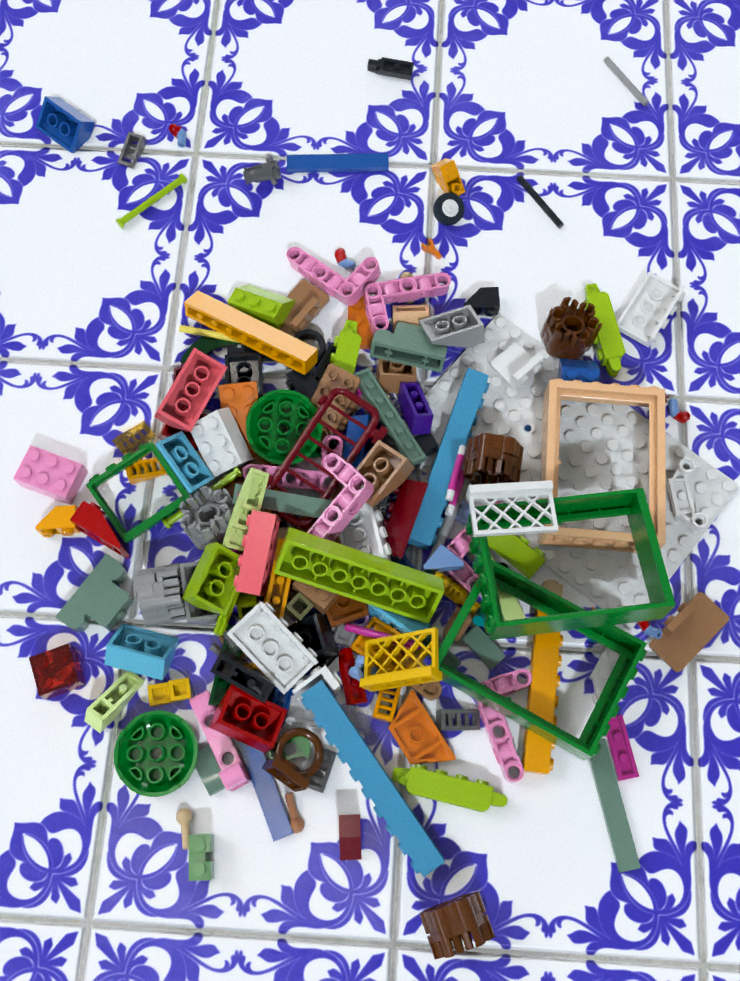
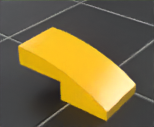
M189 678L147 685L149 707L191 699Z

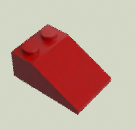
M83 500L70 521L80 532L128 559L130 557L105 517L106 514L100 510L101 507L94 502L89 504Z

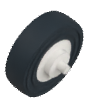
M454 193L442 194L433 205L434 216L443 225H454L464 215V203Z

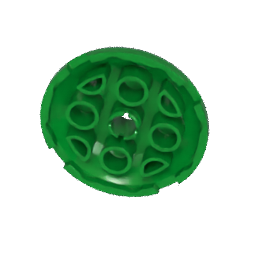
M280 389L266 393L255 401L247 415L246 435L250 446L265 461L281 465L318 409H316L309 398L293 390ZM318 423L310 435L319 442L322 437L323 426ZM279 425H287L289 431L285 433L281 432L279 430ZM307 439L299 452L309 457L318 445ZM297 455L291 465L300 463L304 459Z
M163 710L145 712L133 718L122 729L117 738L114 748L116 772L120 780L137 794L148 797H160L171 794L181 788L193 774L198 760V741L191 726L180 716ZM157 748H161L163 754L159 759L155 760L153 752Z

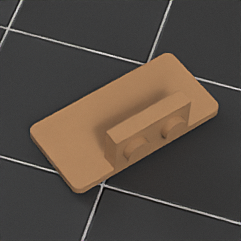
M302 279L287 296L296 302L280 330L294 337L298 332L306 329L310 322L317 317L319 312L330 301L329 295L307 280Z
M330 363L311 402L318 409L320 405L317 403L323 394L327 396L336 387H344L356 393L361 379ZM341 394L337 395L331 403L350 416L359 407V405ZM328 407L321 418L322 421L336 430L344 431L347 429L349 419L331 407ZM323 426L320 442L322 443L326 436L335 435V433Z
M698 592L688 603L684 601L676 609L679 613L675 617L671 615L663 623L665 627L662 629V637L660 639L653 638L649 643V648L676 673L682 671L729 621V616L703 592Z

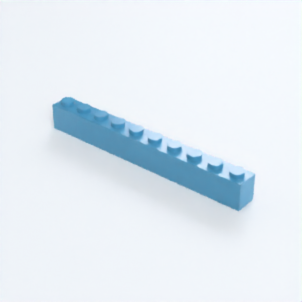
M468 368L464 374L426 482L429 483L408 540V543L428 550L431 545L434 546L438 535L435 532L443 523L444 517H441L443 510L446 511L449 501L445 500L459 446H465L468 439L472 438L473 432L470 430L472 425H476L479 417L476 415L478 409L481 410L484 403L482 395L487 393L490 385L487 382L489 377L487 374Z
M319 681L302 693V704L307 711L312 710L315 715L313 717L314 722L319 728H324L327 733L325 735L326 740L331 746H336L339 751L336 754L343 764L347 763L350 767L349 774L355 782L359 780L363 786L361 792L367 800L371 798L375 804L373 807L375 813L379 818L383 817L387 822L385 827L392 837L396 835L400 841L397 845L404 855L408 853L412 859L410 864L417 874L420 872L425 877L445 862L443 855L325 681Z

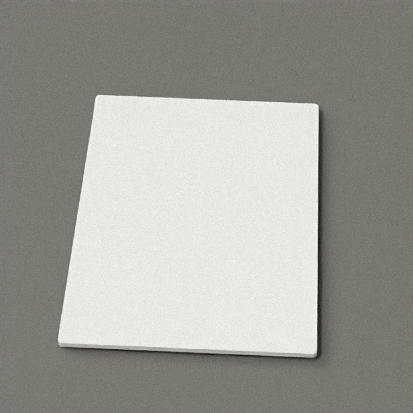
M497 314L484 329L485 343L467 348L425 395L434 415L431 434L438 443L439 448L467 369L471 368L489 375L487 382L490 385L487 393L482 395L484 403L481 410L478 409L476 415L479 417L476 425L471 427L470 431L473 432L472 438L481 433L515 438L524 447L519 482L540 481L543 397L549 380L558 378L559 358L550 356L543 344L501 314ZM514 342L518 343L532 357L539 352L544 356L542 369L538 373L531 375L530 379L517 389L509 385L490 366L491 362ZM561 400L559 461H561V465H559L558 497L643 488L649 507V420L627 405ZM526 425L531 426L530 432L524 430ZM665 432L666 544L660 550L668 579L670 580L738 490L739 485ZM437 452L428 456L426 461L415 466L429 476ZM683 458H691L695 462V469L688 475L696 513H704L708 517V524L698 531H692L679 517H674L667 486V480L673 477L679 462ZM482 474L480 475L479 484H481ZM466 490L463 500L469 504V501H467ZM518 499L516 502H521V501H525V500H524V499ZM482 501L474 502L475 507L486 505ZM627 515L562 522V525H558V527L631 533ZM538 533L516 535L518 537L522 535L529 540L530 543L528 545L531 548L535 549L537 547L546 554L544 558L547 559L543 565L598 607L605 609L650 603L637 553L539 545ZM637 622L621 625L631 630Z

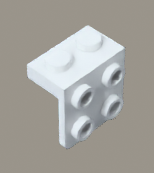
M514 342L497 356L490 366L509 385L517 389L520 385H524L531 375L538 373L542 369L544 356L539 352L532 357L518 343Z
M326 665L322 668L318 666L310 673L312 676L306 680H299L293 685L294 689L292 690L298 699L302 693L324 679L336 696L342 691L340 686L342 682L335 671L331 673Z

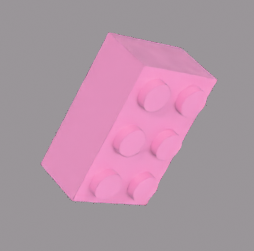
M30 445L13 479L21 487L72 505L88 471L81 463Z

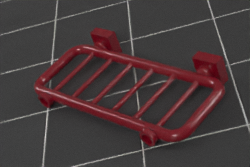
M344 387L332 389L327 396L323 394L317 403L320 407L275 475H269L266 489L274 490L277 488L282 492L290 493L278 485L287 471L322 494L320 499L329 500L340 482L332 473L299 451L307 439H309L327 452L337 454L310 436L317 424L320 423L354 446L346 459L340 456L352 465L369 438L372 439L370 445L374 446L378 440L382 441L388 431L383 426L379 430L376 429L380 420L378 410ZM339 394L344 395L372 415L368 426L366 427L331 404L334 398ZM328 407H331L365 430L357 443L321 420ZM297 455L333 478L325 492L289 469ZM273 511L298 528H307L318 519L308 517L306 520H299L290 513Z

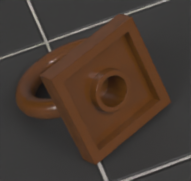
M290 729L279 738L275 748V758L267 760L262 769L294 792L306 790L311 783L306 778L314 775L322 765L324 759L322 742L309 729ZM296 736L308 738L313 743L316 752L313 764L302 771L294 763L284 759L283 756L285 744Z

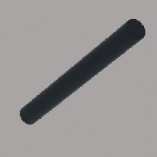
M522 175L518 176L516 180L560 229L564 223Z

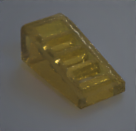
M143 421L114 438L112 442L124 456L129 452H135L141 444H145L156 435ZM144 429L147 435L144 436L140 430ZM136 433L141 437L140 439L135 437ZM132 438L135 442L131 443L128 439Z

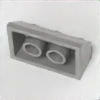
M198 562L179 564L183 594ZM184 600L187 623L199 625L217 623L220 614L200 609Z

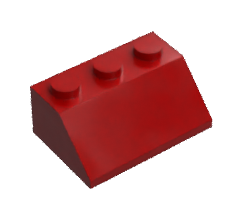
M231 684L218 705L209 728L266 753L274 748L288 710L268 700L266 703H263Z

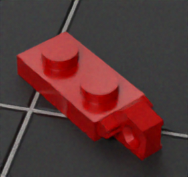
M341 649L338 654V664L346 704L366 703L365 689L360 687V682L357 679L352 678L348 674L350 668L355 665L352 649Z

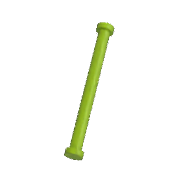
M182 173L178 175L179 177L122 218H117L115 220L117 225L121 229L125 227L124 225L175 188L181 184H186L188 182L186 177Z
M238 466L234 467L231 473L210 488L213 491L222 489L238 476L242 477V471ZM178 510L169 518H164L162 522L167 529H170L172 524L184 515Z

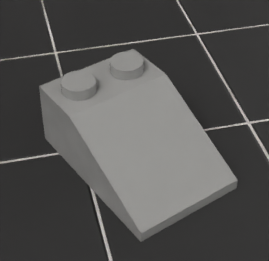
M471 305L419 320V324L431 344L469 348L485 343L484 324Z

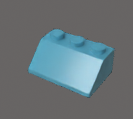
M182 431L156 443V448L189 495L199 491L200 487L206 486L215 479Z
M368 604V612L372 617H376L402 634L429 629L431 626L430 624Z
M122 623L106 644L105 665L163 680L171 667L179 638Z

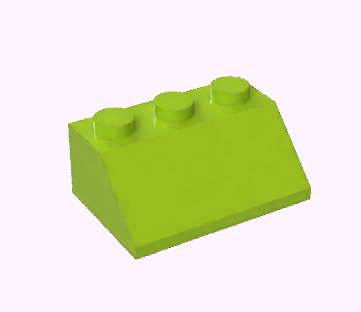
M247 284L236 287L227 302L229 306L280 330L296 301Z
M516 535L487 536L489 547L528 579L533 578L547 561L544 558L546 554L537 547L535 549L531 548L528 545L530 541L522 535L519 537Z
M218 542L206 545L182 599L200 609L226 616L237 592L233 584L235 575H239L240 571L238 566L240 555Z

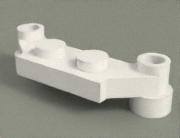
M683 458L679 462L673 477L667 480V486L674 517H679L692 531H698L708 524V517L704 513H696L688 481V475L695 469V462L691 458Z
M605 647L589 676L595 691L592 696L594 704H596L620 654Z

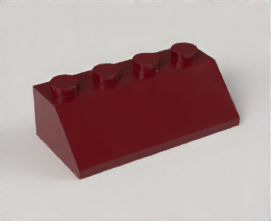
M406 479L403 484L395 489L396 500L395 502L391 501L387 511L391 513L388 520L385 519L382 525L385 527L388 535L386 542L392 550V554H390L391 561L398 563L403 557L429 483Z

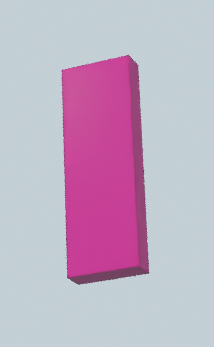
M616 715L608 723L611 727L606 735V740L617 781L639 777L623 715Z

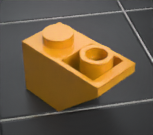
M445 158L431 166L436 182L444 193H454L458 196L465 193L453 159Z
M76 505L56 506L36 525L35 530L43 537H53L54 534L72 536L74 533H80L70 521L78 507Z

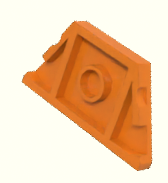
M411 690L388 727L410 765L455 760V755L414 690Z

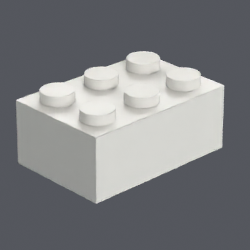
M229 407L216 410L197 420L191 434L207 468L214 477L233 470L234 467H239L253 460Z

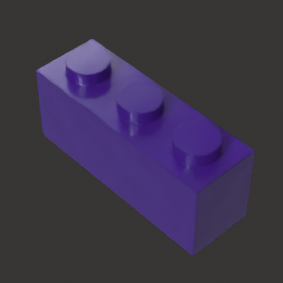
M400 382L398 403L412 435L430 434L434 415L419 382Z

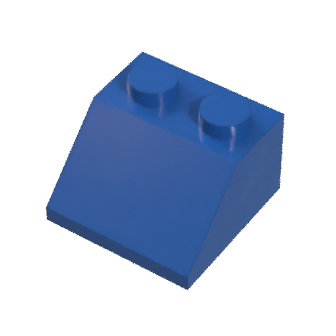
M559 358L558 378L563 379V381L600 382V369L596 361Z

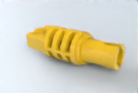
M436 572L434 576L443 578L444 595L455 604L463 606L469 596L467 595V590L463 589L462 586L458 585L450 577L441 572ZM478 602L475 603L471 610L473 615L480 607Z

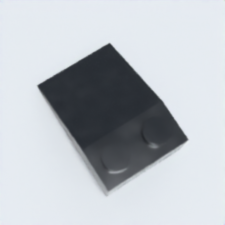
M252 352L225 355V366L228 367L225 371V384L257 381L259 398L264 396L262 354Z
M314 613L287 628L292 634L296 632L303 639L301 644L306 649L310 647L318 655L315 658L318 663L338 654L327 616Z

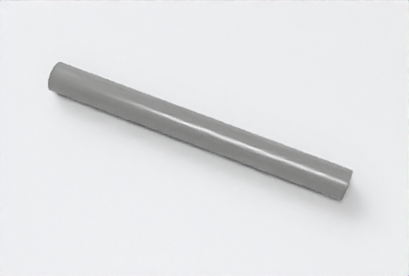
M607 56L603 60L604 63L644 107L647 106L649 101Z

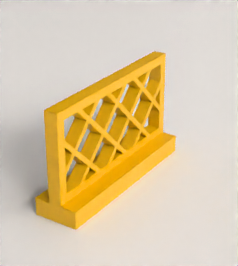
M434 627L365 641L364 678L360 679L361 688L374 692L442 681V672L439 671L437 628ZM427 635H431V642L426 647L422 641ZM410 638H413L415 643L408 650L404 645ZM395 641L398 645L390 653L387 648L391 642ZM378 645L380 649L375 654V656H373L371 654L372 646ZM420 645L425 650L417 659L413 653ZM403 649L406 654L399 662L395 657ZM385 652L389 657L381 664L378 659ZM430 654L432 656V665L425 666L422 664V661ZM411 657L415 660V663L410 669H406L404 665ZM394 661L397 666L392 672H389L386 668ZM376 663L380 668L375 675H371V668Z

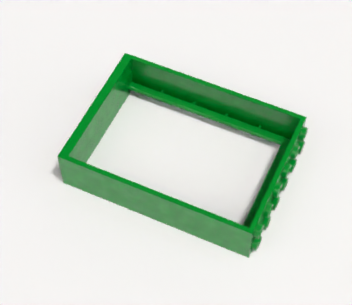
M643 488L553 498L558 525H562V522L627 515L650 603L504 621L487 536L473 537L471 515H468V523L465 524L466 534L470 535L471 538L469 550L470 554H474L473 571L478 575L479 581L476 582L477 591L482 595L480 607L481 612L485 613L486 616L484 628L486 634H489L490 640L663 619L676 606ZM539 499L536 503L545 509L548 506V499ZM526 501L515 502L522 510H525L529 505ZM507 503L494 504L501 511H504L508 506ZM476 506L475 508L482 513L488 506ZM533 506L526 512L534 519H537L541 514ZM512 507L506 512L514 521L520 515ZM491 508L485 514L493 522L500 516ZM545 515L538 521L542 525L552 524L551 520ZM523 516L518 521V524L526 527L531 526L532 522ZM503 517L497 523L502 529H508L512 525ZM482 518L477 523L478 530H487L491 526Z
M492 560L497 588L547 615L586 611ZM475 583L438 650L439 671L442 672V681L582 760L592 758L593 755L596 756L601 748V744H599L602 736L605 737L610 730L611 725L608 724L612 717L615 718L620 709V706L617 704L621 698H625L629 690L627 684L630 679L633 680L638 672V669L635 667L639 661H643L647 653L645 650L647 643L614 625L576 630L620 654L578 739L512 702V698H505L443 663L481 594L478 593Z

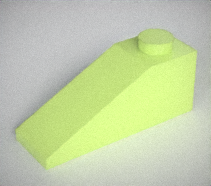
M126 671L86 709L84 721L101 733L123 710L143 685L144 680L137 674Z

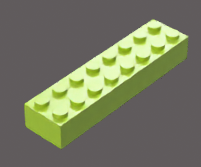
M291 527L287 531L274 568L275 574L429 624L444 594L443 578Z

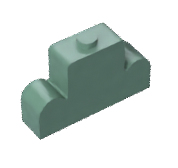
M399 321L397 322L394 334L385 329L375 332L369 357L442 373L447 346L431 344L421 326Z
M106 553L55 617L76 632L85 631L90 625V618L108 631H111L118 621H122L126 617L127 610L134 602V599L127 592L117 586V584H122L126 581L128 576L127 570L120 562Z

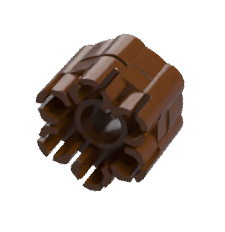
M565 297L560 306L550 309L540 336L543 339L546 352L550 356L578 360L579 357L592 347L602 327V323H599L598 318L594 317L596 310L593 304L589 303L586 310H584L587 303L582 302L577 309L578 301L573 299L569 306L571 297Z
M481 433L470 438L467 444L463 477L471 480L472 485L479 484L481 474V484H488L489 475H491L490 484L497 483L498 477L499 483L519 482L524 447L515 438L510 436Z
M479 891L461 895L419 913L425 933L430 934L427 936L434 960L455 956L454 948L456 953L460 954L464 952V945L466 951L473 949L474 946L470 934L473 936L476 948L484 945L486 941L495 938L488 914H483L486 912Z

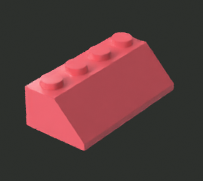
M193 348L154 417L170 427L191 432L228 367Z
M252 510L251 515L248 514L246 526L249 528L247 535L244 534L242 540L244 552L243 555L240 554L238 559L240 571L239 575L236 574L233 586L236 587L235 591L265 596L281 518L276 514Z

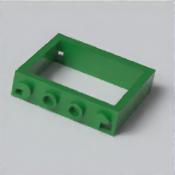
M152 441L141 444L138 447L139 450L135 453L129 452L121 458L122 461L118 464L112 463L105 468L106 472L101 475H94L93 478L89 479V483L86 484L121 538L127 544L160 523L164 518L178 511L180 503L184 501L186 504V499L190 498V495ZM153 452L182 496L127 532L98 490V487Z

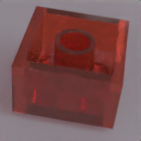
M69 643L29 657L39 697L47 700L86 685L76 649Z

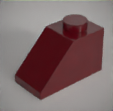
M360 814L339 815L340 860H362Z

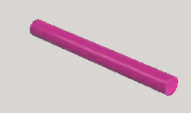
M349 623L345 625V631L374 639L393 636ZM409 639L404 646L411 648L415 641ZM419 645L416 650H419V651H420V650H421V646Z

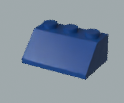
M45 96L35 128L69 152L75 153L91 138L96 122L62 98Z
M369 414L351 416L366 427L372 419ZM349 420L346 436L357 443L365 430ZM379 422L376 426V429L378 430L382 426ZM371 438L367 440L352 463L354 468L359 466L373 446L370 445ZM346 440L343 451V458L345 459L354 447Z

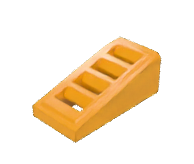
M156 457L139 460L125 469L131 485L167 475V472ZM156 463H159L160 471H157ZM149 465L152 466L153 472H149ZM142 467H144L145 473L143 474L141 473L140 469ZM136 469L137 475L133 474V470Z
M401 687L397 688L396 692L387 689L379 691L372 715L373 719L387 723L393 721ZM383 693L390 694L395 697L394 699L383 697ZM381 701H385L388 703H392L393 705L392 707H389L386 705H382L380 703ZM379 708L391 711L390 715L378 712Z

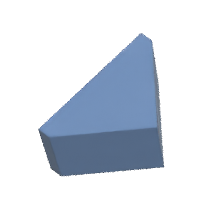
M442 544L423 565L425 573L464 569V562Z

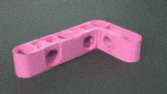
M291 247L286 253L292 269L347 306L356 304L364 295L366 286L375 283L381 275L380 266L375 257L366 258L345 279L299 247Z
M441 272L368 284L364 292V304L372 335L374 336L375 332L380 330L376 326H382V329L388 330L389 320L385 304L414 301L431 296H443L448 293L451 277L447 273Z
M335 435L326 436L322 444L329 448L328 443L334 438L337 445L331 450L342 456V439ZM322 448L320 453L322 454L320 466L325 468L323 461L324 458L330 453ZM247 464L244 466L242 474L246 479L247 471L250 468H255L274 476L279 467L264 464ZM289 467V469L321 490L325 491L327 489L324 486V479L330 476L321 470L311 471ZM287 471L278 483L281 487L314 490L296 477L292 482L288 483L286 481Z
M330 453L324 458V467L345 487L307 533L334 542L374 492V486L350 463H347L337 454Z
M498 500V501H496L495 504H499V503L504 502V501H503V500ZM464 528L446 547L464 562V569L446 572L470 594V586L476 583L478 575L463 560L464 556L470 551L469 542H471L470 535L466 534V529Z
M518 669L495 676L480 684L506 697L527 688L532 682V674L527 669ZM517 675H524L527 680L526 684H520L517 681ZM475 699L478 710H480L482 723L504 779L510 783L518 782L524 776V769L520 756H517L514 748L513 737L505 716ZM494 727H500L503 730L502 737L499 738L493 734ZM510 767H515L518 770L517 778L514 779L509 776L508 769Z
M206 690L189 699V702L221 768L219 772L221 781L226 790L233 792L250 783L251 779L232 738L207 726V718L214 716L217 707L208 705L210 692ZM232 753L234 761L226 765L224 757L226 754Z

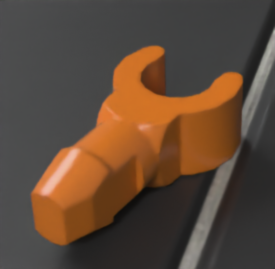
M428 239L430 246L421 244V249L424 252L432 254L438 260L441 259L442 255L435 248L432 239Z

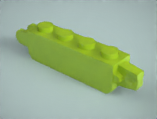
M596 283L587 284L584 288V302L587 303L584 310H586L589 303L593 304L596 310L594 317L598 318L599 323H602V327L593 343L596 347V359L600 361L601 367H606L607 374L610 377H616L619 370H621V360L626 351L608 293L600 292Z
M346 320L339 336H335L333 346L337 348L330 358V363L352 374L355 372L362 339L357 334L356 321Z
M415 764V767L411 766L410 769L398 767L393 769L391 780L406 786V791L411 795L478 812H485L490 806L504 807L508 802L505 795L493 792L494 787L489 786L488 781L477 779L476 782L468 781V776L456 774V777L448 776L447 771L436 769L435 772L428 771L427 766Z

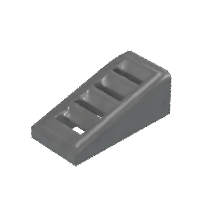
M128 132L117 163L134 169L146 146V138L142 135ZM127 158L132 161L131 163L124 161V159Z
M436 710V727L439 731L481 730L480 710ZM452 714H455V726H453ZM461 714H463L464 726H461ZM469 714H472V726H469Z
M324 748V755L331 758L330 761L323 759L322 763L328 765L327 769L320 767L318 771L325 773L324 777L316 774L311 776L322 781V784L319 785L311 782L307 788L324 793L337 752ZM315 752L314 757H313V759H312L311 765L313 764V762H314V760H315L316 752Z

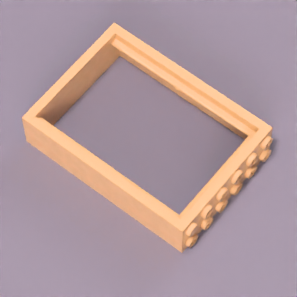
M560 378L550 379L543 397L540 481L552 480L553 498L558 497L559 465H561V461H559L561 400L649 407V510L661 549L666 544L665 389L656 386H624L619 383L602 384L597 381L588 383L581 380L563 381ZM558 527V532L538 533L539 545L637 553L632 533Z

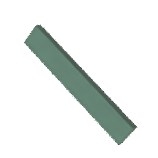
M367 368L353 373L361 379L358 387L366 401L378 410L379 421L383 427L388 429L387 433L400 454L408 458L413 466L426 461L427 457L371 370Z
M235 484L232 501L234 504L237 501L238 492L242 488L241 484ZM266 489L261 508L319 518L332 503V500Z
M606 738L600 739L599 744H601V748L596 756L593 755L588 760L619 873L639 869L641 866Z

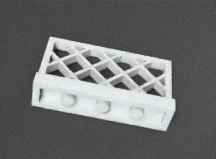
M552 480L469 485L466 496L467 501H469L473 537L558 532L552 494ZM538 498L548 499V506L545 509L536 503ZM518 499H524L529 503L525 510H522L515 504ZM503 500L508 504L507 508L501 511L494 505L496 501ZM482 501L488 507L481 513L475 508L474 502ZM531 506L541 512L537 519L526 513ZM511 507L520 513L515 521L506 514ZM490 508L500 515L494 522L485 516ZM545 515L551 520L552 526H544L538 521ZM524 516L532 522V525L524 528L518 524V521ZM502 517L512 524L508 529H502L497 525ZM481 518L491 525L487 530H478L477 523Z

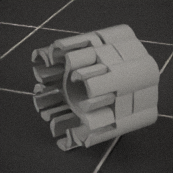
M202 486L199 490L204 497H202L199 491H196L194 494L198 503L192 497L186 499L190 508L187 507L184 501L180 503L179 508L184 515L180 526L199 550H204L206 545L215 542L223 544L227 526L235 506L232 503L233 499L226 489H223V492L221 489L213 491L210 487Z
M180 563L142 569L136 575L138 603L146 627L186 620L184 600L180 597L183 596Z

